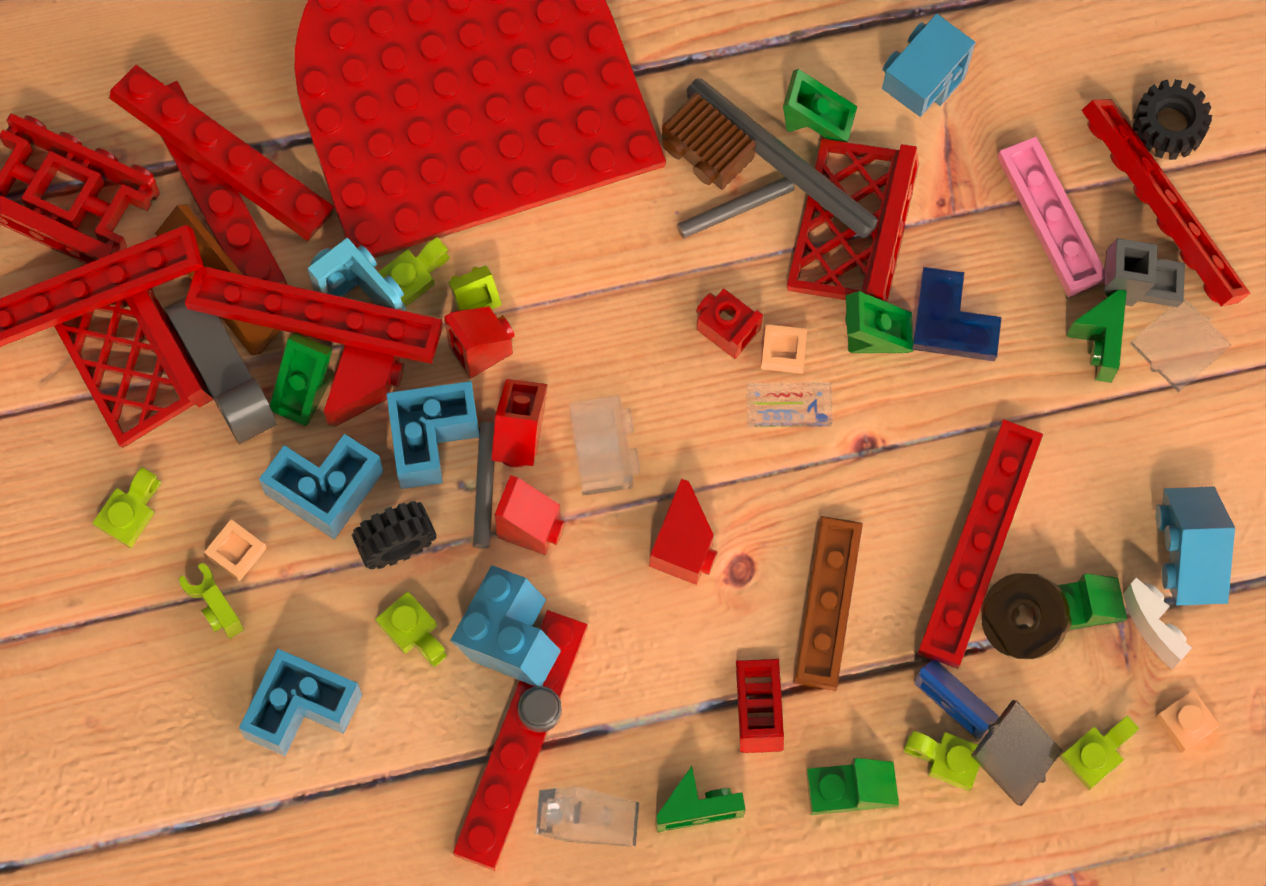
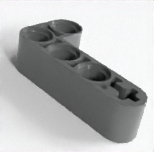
M187 296L164 307L232 434L240 445L276 426L277 423L255 378L251 377L218 316L188 310L185 305Z

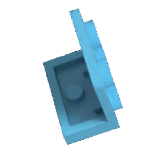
M348 238L332 250L326 248L319 252L311 261V266L307 268L313 291L343 297L359 285L375 305L406 311V307L400 299L404 294L399 285L389 275L383 278L374 268L377 263L370 252L363 245L356 248Z

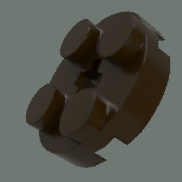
M1014 573L997 581L990 588L984 600L986 604L984 606V615H982V627L985 636L1000 653L1016 659H1038L1052 653L1063 642L1066 633L1072 625L1069 604L1063 591L1052 580L1040 574ZM1020 605H1024L1027 609L1034 608L1036 615L1033 617L1035 623L1031 627L1027 624H1017L1016 619L1020 616L1018 610Z

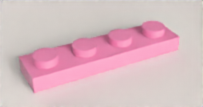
M1037 137L999 151L997 158L1068 298L1104 284L1105 269Z

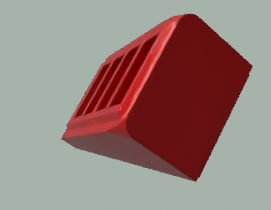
M779 659L736 660L740 752L764 753L783 751L784 729ZM771 677V682L746 683L745 678ZM772 695V699L747 700L746 696ZM773 712L772 717H747V713Z

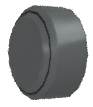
M544 686L533 687L526 690L520 697L518 703L519 718L522 724L531 731L546 732L551 730L560 721L562 715L561 701L552 689Z

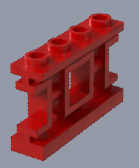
M10 113L6 119L9 126L7 130L3 129L0 133L3 145L13 150L0 171V225L84 264L126 249L128 246L124 237L113 231L129 204L148 212L151 207L150 201L157 200L160 191L154 175L142 166L133 164L132 167L118 162V159L112 153L104 149L97 148L93 151L82 146V142L67 132H60L58 135L47 130L41 121L32 116L25 115L24 118ZM30 144L49 152L38 170L25 165L33 152ZM57 171L85 183L69 212L41 199ZM102 177L121 185L111 203L97 198L105 184ZM16 179L29 184L21 198L25 206L5 198ZM88 212L102 218L94 231L97 240L77 231Z

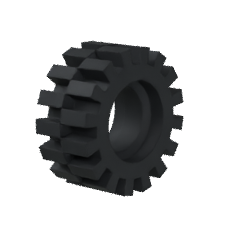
M1175 79L1172 87L1169 86L1168 80L1161 81L1158 88L1155 84L1151 86L1147 94L1144 93L1133 117L1135 119L1133 130L1138 131L1137 135L1141 141H1146L1145 147L1149 152L1153 147L1158 149L1155 157L1161 159L1165 152L1169 153V160H1176L1179 153L1184 158L1190 155L1192 149L1196 151L1210 128L1209 125L1212 122V115H1209L1211 110L1210 102L1203 104L1206 95L1202 91L1194 95L1192 92L1195 85L1191 83L1188 84L1186 89L1181 88L1182 80ZM1164 108L1175 109L1186 117L1187 127L1181 131L1168 130L1158 122L1157 113Z
M411 501L407 505L405 503L398 504L394 509L392 507L386 508L384 513L372 515L371 520H364L360 523V527H356L353 530L352 538L366 568L375 569L377 567L381 569L387 564L390 566L395 565L399 560L403 559L405 561L410 559L412 554H419L423 551L422 548L429 547L432 544L431 541L436 540L437 534L421 502Z

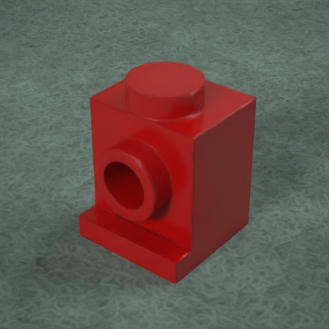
M724 288L717 296L712 293L707 294L696 309V313L700 315L697 318L696 330L734 359L741 354L762 327L763 314L758 310L753 311ZM724 311L733 319L724 320L720 317V314Z

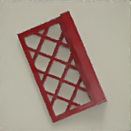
M828 139L821 140L815 169L822 175L825 174L832 183L845 193L846 191L839 182L858 171L868 185L850 197L858 202L871 193H875L881 202L880 209L872 214L878 220L877 227L870 234L873 239L872 246L856 255L846 241L856 235V233L850 228L840 233L831 221V218L835 216L828 210L825 212L820 204L808 195L787 282L788 291L846 300V295L860 291L888 303L919 168L917 146L901 144L900 150ZM829 153L846 155L852 162L851 165L835 175L826 165ZM874 160L890 161L889 172L875 181L864 169L866 165ZM885 185L884 194H883L882 191H881L879 188H881L882 186ZM815 210L819 214L816 218H814ZM825 223L835 237L816 249L809 240L810 232ZM841 244L851 259L836 269L831 270L822 256ZM806 247H807L811 253H809V254H807V255L805 256ZM868 259L867 267H865L862 262ZM817 260L826 273L825 276L815 282L799 280L801 269ZM857 266L864 276L862 289L843 287L838 277ZM830 282H833V284H834L835 286L827 285V284H829Z
M152 288L117 301L115 307L106 305L97 309L113 313L107 334L88 330L94 311L83 315L79 328L66 326L64 322L54 326L114 438L122 448L193 405L200 408L213 400L211 393ZM126 302L131 310L124 309ZM122 315L136 318L138 322L134 341L115 337ZM70 333L77 335L75 342ZM144 336H146L150 344L142 343ZM86 337L104 341L98 363L84 360L81 355ZM113 343L132 347L125 369L107 365ZM140 349L156 354L158 359L153 375L134 371ZM89 367L96 369L94 376L92 375ZM163 370L166 372L169 379L162 377ZM105 371L123 375L117 397L103 394L100 389ZM132 377L151 381L144 403L126 399ZM159 383L174 387L180 398L178 401L166 408L153 406ZM108 402L115 403L113 410H111ZM123 405L142 409L138 425L124 433L119 424ZM151 412H155V413H156V414H154L153 416L150 417V413H151Z

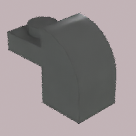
M1117 238L1106 250L1104 293L1107 297L1117 290H1126V306L1131 307L1137 301L1178 307L1184 302L1185 263L1157 259L1156 244Z

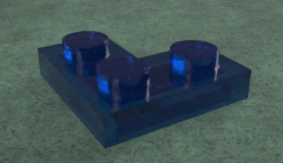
M923 267L912 350L995 362L998 354L1002 317L960 311L964 272Z

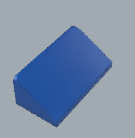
M932 660L918 672L914 680L915 685L976 740H980L998 720L999 716L938 661Z

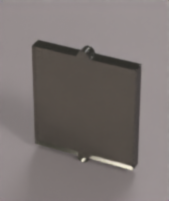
M1012 700L997 721L988 725V733L971 756L1016 805L1022 806L1039 782H1045V774L1063 750L1017 700Z

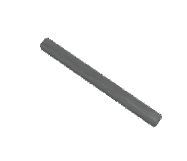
M697 78L688 86L686 90L688 99L695 93H699L701 98H705L707 103H710L713 108H716L719 113H722L725 118L729 119L738 129H741L744 134H747L750 139L755 141V152L856 234L866 238L875 230L878 220L874 215L706 81Z

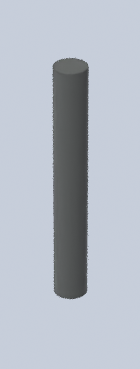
M783 177L678 223V231L681 237L685 239L794 191V184L787 177Z
M481 422L479 424L473 547L482 549L490 547L494 461H491L495 424L493 422Z

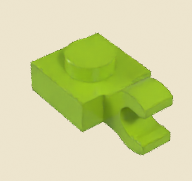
M437 237L430 241L416 258L407 249L378 273L383 278L389 275L394 279L404 294L400 299L405 307H407L435 285L430 273L450 259V256L446 253L448 249Z
M141 467L132 480L129 492L126 494L116 488L93 521V525L127 547L132 548L155 514L146 504L159 488L161 481L156 479L157 476Z
M201 563L198 565L201 573L204 575L201 584L197 586L190 585L184 575L179 577V583L188 596L205 600L208 606L202 609L201 612L214 632L223 628L229 639L244 631V628L215 584L214 576L209 567Z
M408 591L375 619L377 625L404 654L415 646L434 668L447 658V655L444 653V647L429 634L438 627L436 621Z
M1128 715L1105 736L1094 726L1066 750L1060 758L1090 791L1124 761L1116 750L1140 728Z
M913 731L912 735L908 737L903 752L932 763L928 776L969 792L973 787L986 748L947 732L943 733L940 742L937 743L931 737Z

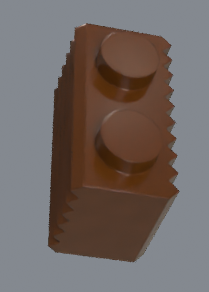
M695 93L662 125V144L665 150L675 159L680 160L682 157L694 166L693 172L697 178L706 185L714 183L721 190L725 189L732 179L736 178L743 168H746L755 157V141L750 139L747 134H744L741 129H738L729 119L725 118L722 113H719L716 108H713L710 103H707L705 98H701L699 93Z

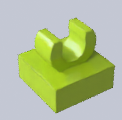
M487 265L481 268L475 266L471 268V272L460 277L454 275L448 281L458 311L487 306L495 309L502 305L492 273Z

